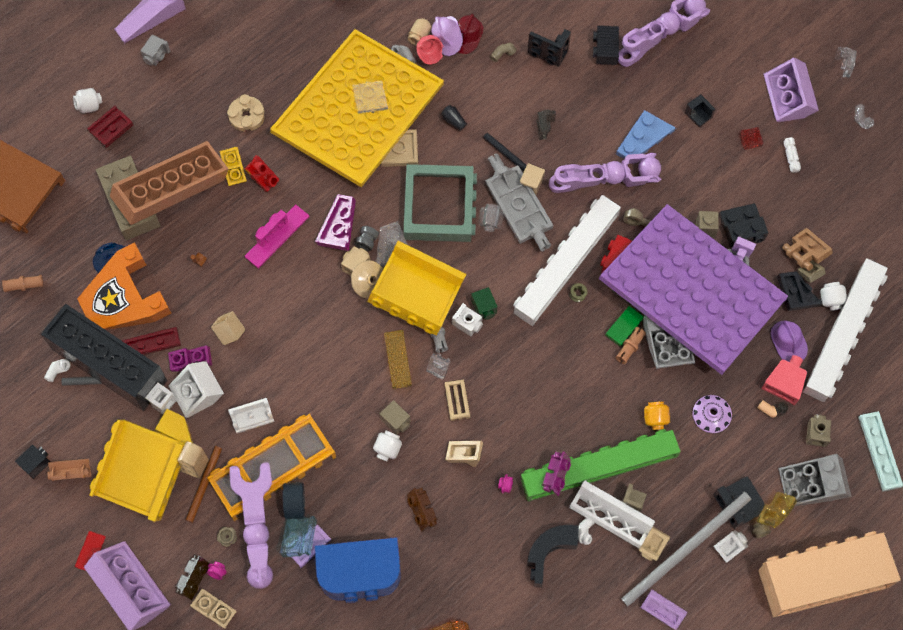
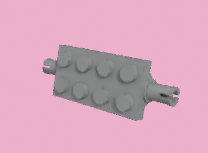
M494 154L495 158L491 155L488 161L495 170V175L485 180V184L517 240L521 244L534 238L540 251H544V247L546 249L550 248L551 243H549L544 232L552 229L553 224L532 188L520 184V179L523 175L518 165L508 168L504 166L499 154Z

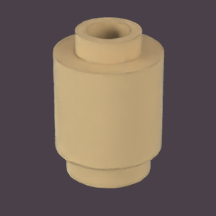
M417 19L408 33V41L417 46L422 37L429 35L432 28L430 22L426 19Z

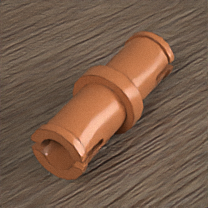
M42 275L32 277L20 276L18 279L2 280L3 291H26L29 288L43 287Z
M636 327L629 339L624 341L623 348L615 357L618 362L622 361V364H626L633 352L638 350L639 343L646 335L643 329L640 330L639 327Z

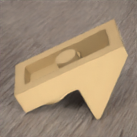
M449 441L445 460L450 463H467L476 467L480 460L483 442Z

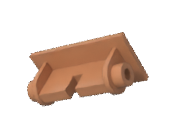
M89 459L48 462L50 470L47 473L48 480L85 479L86 477H92Z

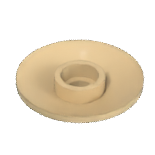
M374 261L359 263L351 275V284L354 291L360 297L368 299L383 268Z

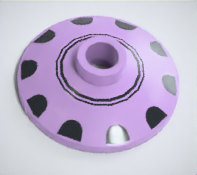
M715 395L700 398L693 408L692 414L695 424L701 430L708 433H719L725 430L732 419V411L729 404L721 397ZM711 409L716 410L717 414H716V415H712V414L710 413V410H711Z

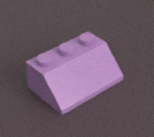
M792 58L764 74L777 122L803 119L819 111L804 62Z

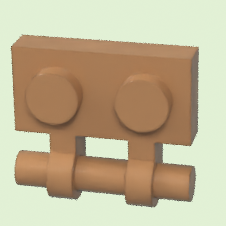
M808 228L792 238L794 245L790 246L786 243L782 247L789 258H794L801 268H805L808 271L813 268V264L810 263L811 260L818 264L833 254L832 248ZM802 250L806 254L802 256L798 252Z

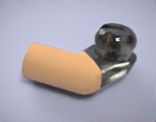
M764 400L758 406V409L773 418L785 415L789 408L785 402L771 406Z

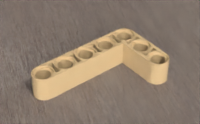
M186 442L177 461L181 466V472L200 478L209 459L201 447L194 443Z

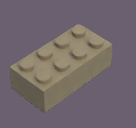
M131 156L96 169L125 240L161 227L156 214L130 225L110 197L114 183L138 173Z

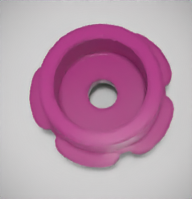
M508 474L500 477L498 489H501L503 494L504 492H511L513 477H508Z
M220 562L208 565L207 574L214 579L221 580L227 573L225 566Z

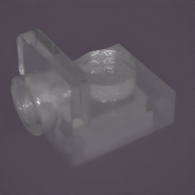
M847 47L838 48L835 59L842 61L843 77L850 78L854 70L857 50Z

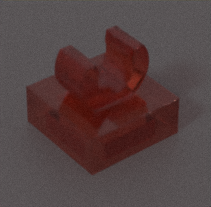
M758 127L740 131V137L745 150L763 145Z

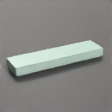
M879 411L860 415L858 418L882 491L902 488L903 483Z

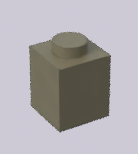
M699 211L696 218V226L711 238H715L719 229L718 212Z
M394 400L379 413L380 419L396 435L399 432H405L410 426V415Z

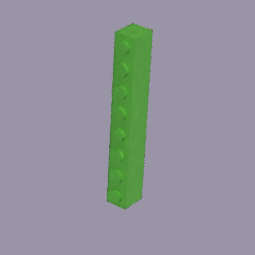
M663 429L650 437L643 435L633 442L626 440L618 443L616 447L605 446L600 448L599 452H585L580 455L581 457L575 459L570 457L571 467L566 473L565 486L560 492L582 486L584 480L592 483L678 457L681 451L673 430L666 431V429ZM549 463L543 465L541 469L535 470V468L525 470L524 474H521V482L527 501L555 494L552 490L551 492L544 491L542 486L546 472L554 473V471L548 469Z

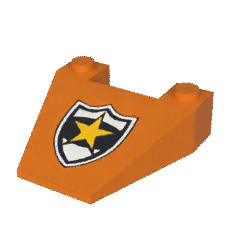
M135 242L118 250L77 298L85 316L105 330L152 323L172 314L160 291L142 299L130 274L146 266V263Z

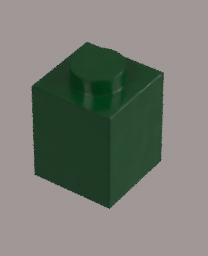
M489 287L471 293V302L476 313L482 316V319L488 320L497 314L498 306Z

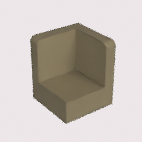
M629 484L622 502L641 512L647 494L632 489L633 484Z

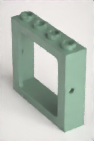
M407 164L404 240L471 242V236L475 235L476 224H472V218H476V207H472V201H476V190H473V184H477V173H473V166ZM414 176L466 178L464 224H413Z

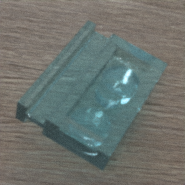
M311 516V518L304 517L303 519H287L280 550L282 557L302 556V554L310 555L317 522L314 516Z

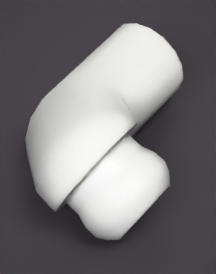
M66 359L52 362L44 379L53 382L57 374L69 370L70 362Z

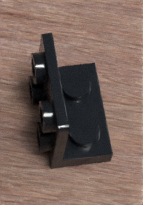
M564 29L561 35L558 34L555 42L530 32L527 52L534 58H540L550 65L560 67L569 51L571 31Z
M748 476L726 488L725 486L718 488L713 494L722 511L744 492L752 499L728 519L733 529L768 511L767 506Z

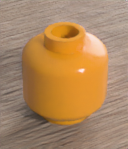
M664 402L648 403V406L644 408L645 424L652 426V430L664 429V425L670 423L669 406L665 405Z

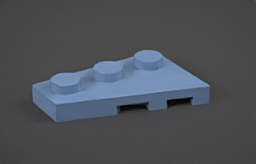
M644 110L618 148L616 155L624 159L630 154H645L656 143H660L663 138L672 134L676 128Z

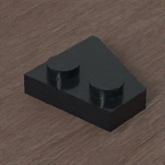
M797 271L781 273L777 276L781 291L788 295V298L785 300L788 311L823 305L822 299H818L811 292L813 289L808 283L804 282L802 276Z

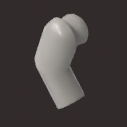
M394 45L391 48L392 51L409 61L416 62L408 47Z

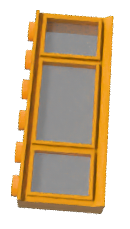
M310 414L300 416L295 420L296 423L291 426H284L275 436L266 437L262 440V444L247 449L244 455L231 459L227 463L228 465L222 469L217 468L213 470L210 476L207 477L234 522L238 520L236 515L243 511L242 498L236 495L231 488V466H237L240 470L241 478L245 482L252 483L260 476V465L268 462L272 485L263 497L266 501L272 497L271 493L281 488L283 490L284 483H288L296 477L302 479L307 470L312 467L316 469L321 467L322 461L330 456L332 459L336 458L335 451Z

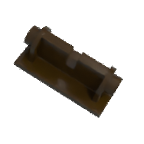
M194 555L193 558H190L184 570L186 573H189V576H181L175 587V593L184 595L192 600L198 591L204 575L207 573L210 563L201 556Z

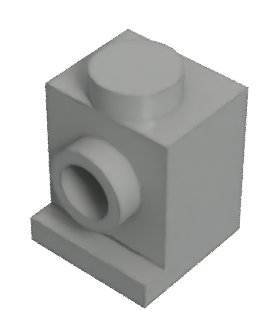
M151 35L141 50L144 62L151 66H156L159 61L163 60L165 52L168 54L170 52L168 42L154 35Z

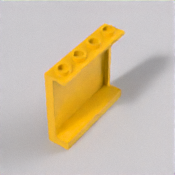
M397 241L367 302L376 308L389 312L392 316L399 317L411 325L424 329L429 334L437 336L466 274L411 246Z
M125 419L117 420L111 429V439L104 447L105 455L103 460H100L98 463L97 476L90 484V496L101 497L146 515L149 520L154 522L160 521L181 469L177 460L185 443Z

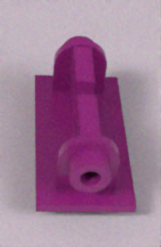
M555 452L551 456L548 469L554 471V473L546 472L542 484L544 491L551 492L552 490L557 496H559L560 491L565 486V476L571 467V459L565 452H562V454Z

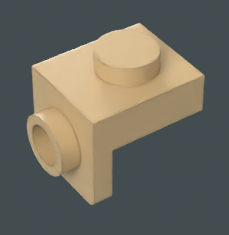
M652 527L639 549L642 552L641 555L650 561L653 559L657 561L670 536Z

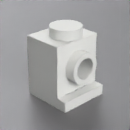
M463 303L453 316L452 325L472 336L474 332L478 333L483 325L482 316L466 307Z
M158 382L145 397L151 406L161 414H164L166 409H170L177 401L174 394Z

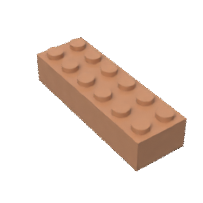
M206 141L114 183L110 197L130 225H133L223 182L226 178L228 167L210 143Z

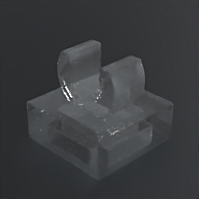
M433 353L426 371L444 379L451 363L450 359L447 358L446 360L441 357V354L436 355Z

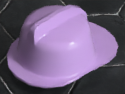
M435 17L436 21L432 25L431 32L442 42V54L446 56L456 54L463 42L457 20L454 17Z

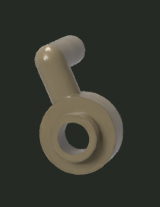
M631 208L624 213L623 221L629 225H643L646 227L651 222L643 218V214L638 209Z

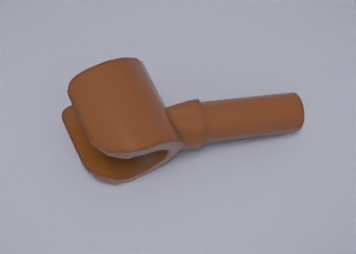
M197 253L196 256L191 255L192 262L197 263L200 267L207 260L201 253Z

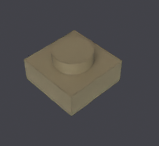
M813 260L810 262L813 264V268L810 271L805 268L798 269V273L809 283L826 274L825 268Z

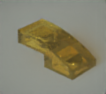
M777 492L771 504H765L756 521L760 524L776 528L789 515L797 502L796 498Z

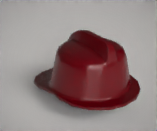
M474 14L464 16L458 21L463 39L462 46L458 51L460 54L473 52L482 37L483 24Z

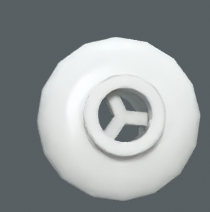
M93 88L79 90L73 96L74 106L81 113L97 111L99 104H102L100 93H96Z
M839 282L824 284V288L820 290L824 307H830V311L842 309L841 305H844L847 300L844 285H840Z
M389 431L379 433L373 446L374 451L378 453L377 457L388 461L389 458L395 459L402 446V442L399 440L400 436Z

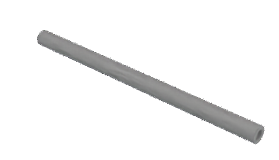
M744 492L622 597L621 599L627 606L632 604L752 500L749 495Z

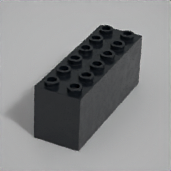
M67 304L61 308L41 333L53 351L142 411H145L149 406L150 402L145 397L157 382L164 386L168 381L158 364Z

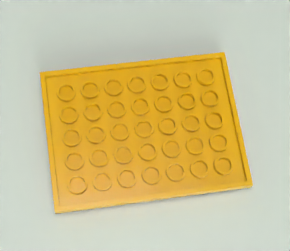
M354 29L270 128V132L362 188L444 85V80Z

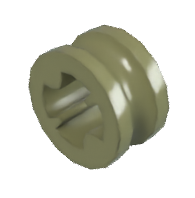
M580 283L574 284L569 292L570 298L575 302L583 301L587 295V288ZM577 289L581 290L582 294L580 296H576Z

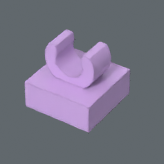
M738 237L732 251L737 252L736 257L743 260L745 256L750 257L756 244Z

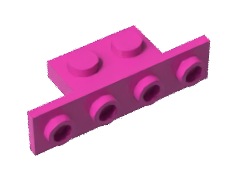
M297 205L287 214L282 210L274 213L270 217L269 222L257 230L255 235L257 244L244 257L259 269L310 216Z

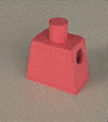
M793 355L789 362L782 359L761 389L796 405L801 397L807 371L800 368L803 359L796 355Z

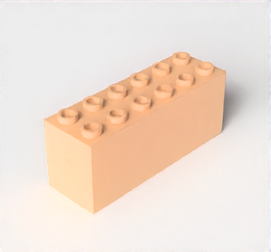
M876 531L869 532L860 539H857V536L849 537L840 544L837 541L825 544L826 547L818 549V546H813L800 554L798 551L790 552L781 559H779V556L768 558L767 562L763 563L758 572L773 618L887 589L899 582L901 579L884 532L879 534Z

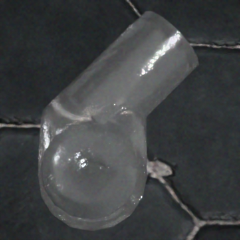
M856 105L855 121L862 128L870 129L874 125L873 118L864 116V105Z

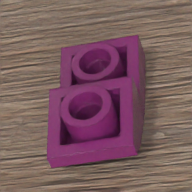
M207 345L191 350L184 348L168 353L170 371L172 372L183 371L191 363L206 361L208 366H212L210 347Z

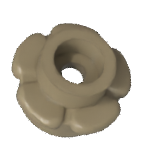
M761 521L753 526L752 533L756 535L757 539L771 532L770 523L765 524L764 521Z
M231 527L222 528L217 535L218 542L222 543V546L225 547L234 544L237 540L235 529Z

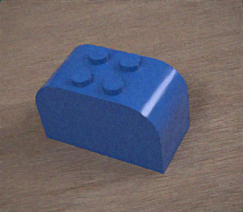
M397 538L315 546L317 579L324 594L333 600H345L346 603L358 602V599L366 598V601L378 600V597L393 593L400 584L401 570Z

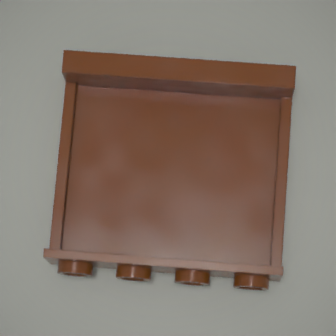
M0 140V222L3 224L6 222L15 231L20 232L21 230L27 234L26 225L56 184L62 186L65 179L57 170Z

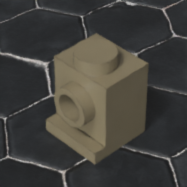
M823 415L811 417L807 426L806 444L826 447L831 441V420H826V416Z

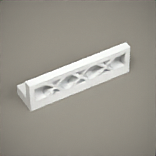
M585 480L569 507L639 549L655 523L651 518ZM579 498L587 503V508H582L576 504ZM600 510L604 512L606 518L598 517L595 511ZM613 521L621 522L624 528L615 527ZM630 531L642 534L640 541L632 537Z

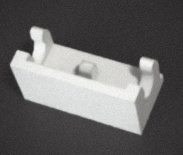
M267 398L229 409L236 434L274 422Z

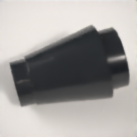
M450 104L442 111L441 116L444 121L459 131L466 127L467 122H465L455 106L453 107Z

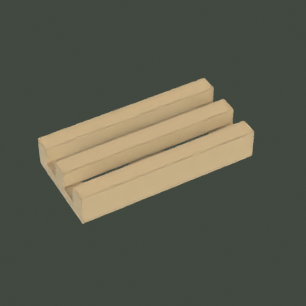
M464 380L445 382L451 421H455V419L462 420V418L469 419L470 412ZM457 385H461L465 413H461ZM449 386H453L457 408V414L455 415Z

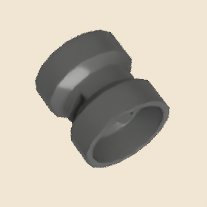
M362 226L360 230L361 235L357 237L355 245L366 251H372L374 247L373 242L377 240L379 232L372 227Z

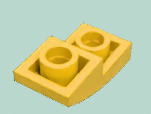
M238 147L220 151L221 159L228 167L226 175L228 185L232 186L247 182Z

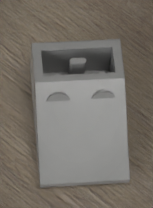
M646 315L644 316L642 322L646 332L645 336L656 369L695 363L692 351Z
M838 454L779 468L787 507L829 502L851 497L843 459Z

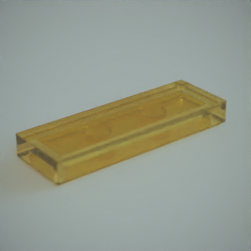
M403 330L385 332L392 388L412 386Z

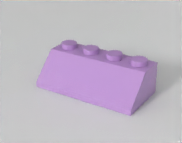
M125 541L95 552L84 566L128 630H135L144 626L170 606V603Z

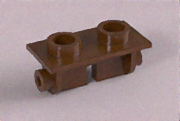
M413 488L407 495V501L414 512L416 524L420 527L421 532H423L428 526L430 528L436 526L438 519L433 508H425V506L431 504L426 491L423 488L417 490Z

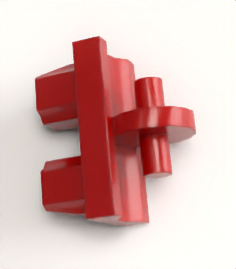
M257 155L244 168L265 192H268L271 187H274L279 182V178Z

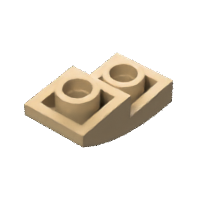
M201 589L190 605L224 629L236 613V610L204 589Z

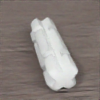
M792 137L786 138L783 143L787 149L785 151L788 163L790 164V171L792 173L799 172L801 166L800 162H798L797 149L794 146L795 141Z

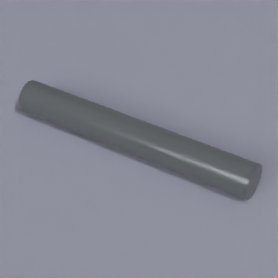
M93 377L62 378V386L102 384Z

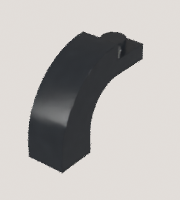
M578 525L556 526L545 531L536 539L527 560V566L535 567V569H531L530 581H534V587L542 588L544 560L551 552L557 549L576 550L578 546Z

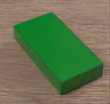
M628 306L605 336L621 347L624 341L628 339L635 328L642 322L644 316Z

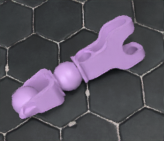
M675 0L672 2L669 12L662 14L656 21L650 22L641 29L635 28L627 33L622 40L624 48L619 51L618 62L628 67L642 58L662 38L665 39L667 35L674 34L678 29L682 31L690 29L699 22V19L709 15L710 9L706 8L705 0ZM684 7V11L689 17L681 16L677 11ZM631 54L630 59L623 58L624 55Z
M649 153L646 155H627L621 163L611 161L603 165H564L556 169L554 175L549 180V188L554 193H562L578 188L596 186L600 183L605 184L606 182L609 184L624 182L628 187L644 185L646 183H658L662 180L658 177L661 172V164L655 158L656 153ZM639 163V177L632 176L628 164ZM592 172H597L600 178L594 177ZM556 180L562 187L555 186L554 181Z
M268 462L262 463L260 465V476L252 483L245 482L241 478L240 470L237 466H231L230 485L234 493L240 496L243 502L244 523L246 526L243 531V538L247 543V553L251 565L247 572V579L254 588H266L273 580L272 569L267 565L268 544L266 542L269 539V530L265 525L263 502L265 493L269 491L272 485L270 465Z

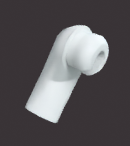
M585 518L578 525V541L585 545L590 544L592 541L588 529L595 523L588 518Z

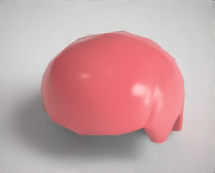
M424 36L417 43V55L425 64H436L443 57V44L437 36Z

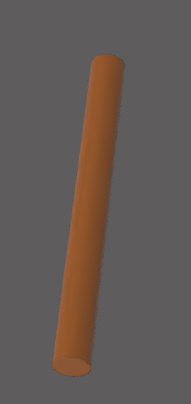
M218 446L214 447L186 517L188 522L193 523L209 484L207 477L210 476V473L217 464L222 448Z

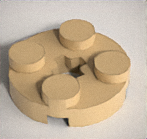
M242 95L234 100L227 111L231 125L239 131L256 130L264 122L265 112L262 103L248 95ZM249 111L250 116L246 115L243 117V112Z

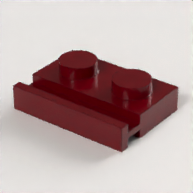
M114 105L87 129L90 134L107 148L133 126V122Z

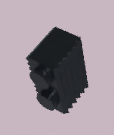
M597 25V31H593V42H596V47H593V58H596L597 65H617L619 59V26Z

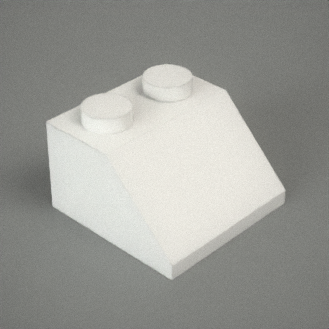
M206 361L188 364L169 385L186 418L213 405L224 394Z

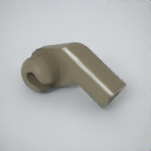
M506 43L498 46L490 55V59L497 62L506 52L508 55H513L516 52L514 44Z

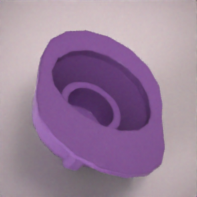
M780 321L772 327L770 335L781 359L789 362L791 357L796 355L804 360L807 356L808 348L801 328L790 321Z

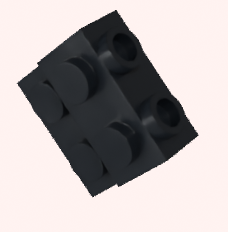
M755 203L719 212L730 248L733 247L738 237L750 242L760 243L766 239L769 233L763 216L760 217Z

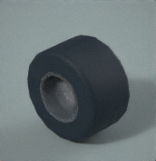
M303 482L284 483L283 512L285 519H303L305 517Z

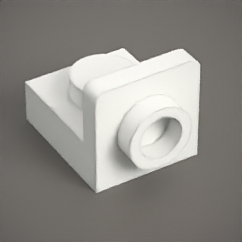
M735 530L718 542L714 548L727 563L748 547L746 544L748 540L741 532L738 533Z

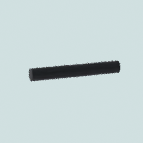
M488 132L484 135L483 138L516 166L518 165L523 172L525 171L527 165Z

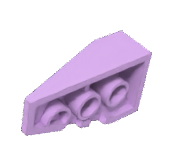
M142 0L115 28V31L122 41L126 43L185 10L183 0Z

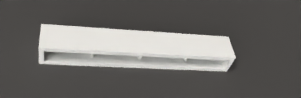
M603 195L599 200L595 199L589 213L585 212L578 227L574 226L567 241L563 240L558 247L559 251L556 255L552 254L546 268L539 270L535 282H530L525 289L526 293L524 296L517 298L513 305L515 306V315L531 326L536 323L618 217L621 209L619 205Z
M866 258L811 372L803 393L822 402H825L828 397L832 398L836 390L833 387L835 381L839 382L844 373L841 368L843 364L847 365L851 355L848 353L850 349L855 348L859 340L856 336L858 332L862 333L866 325L863 322L865 316L869 317L873 310V307L870 305L872 301L876 302L880 294L878 288L880 285H884L888 277L885 275L887 267Z

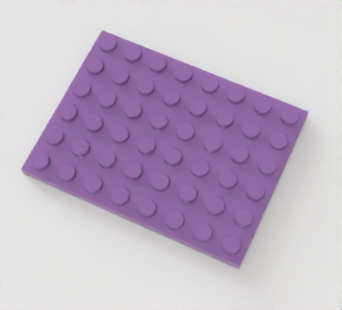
M668 204L599 277L603 283L721 375H723L788 298V295Z

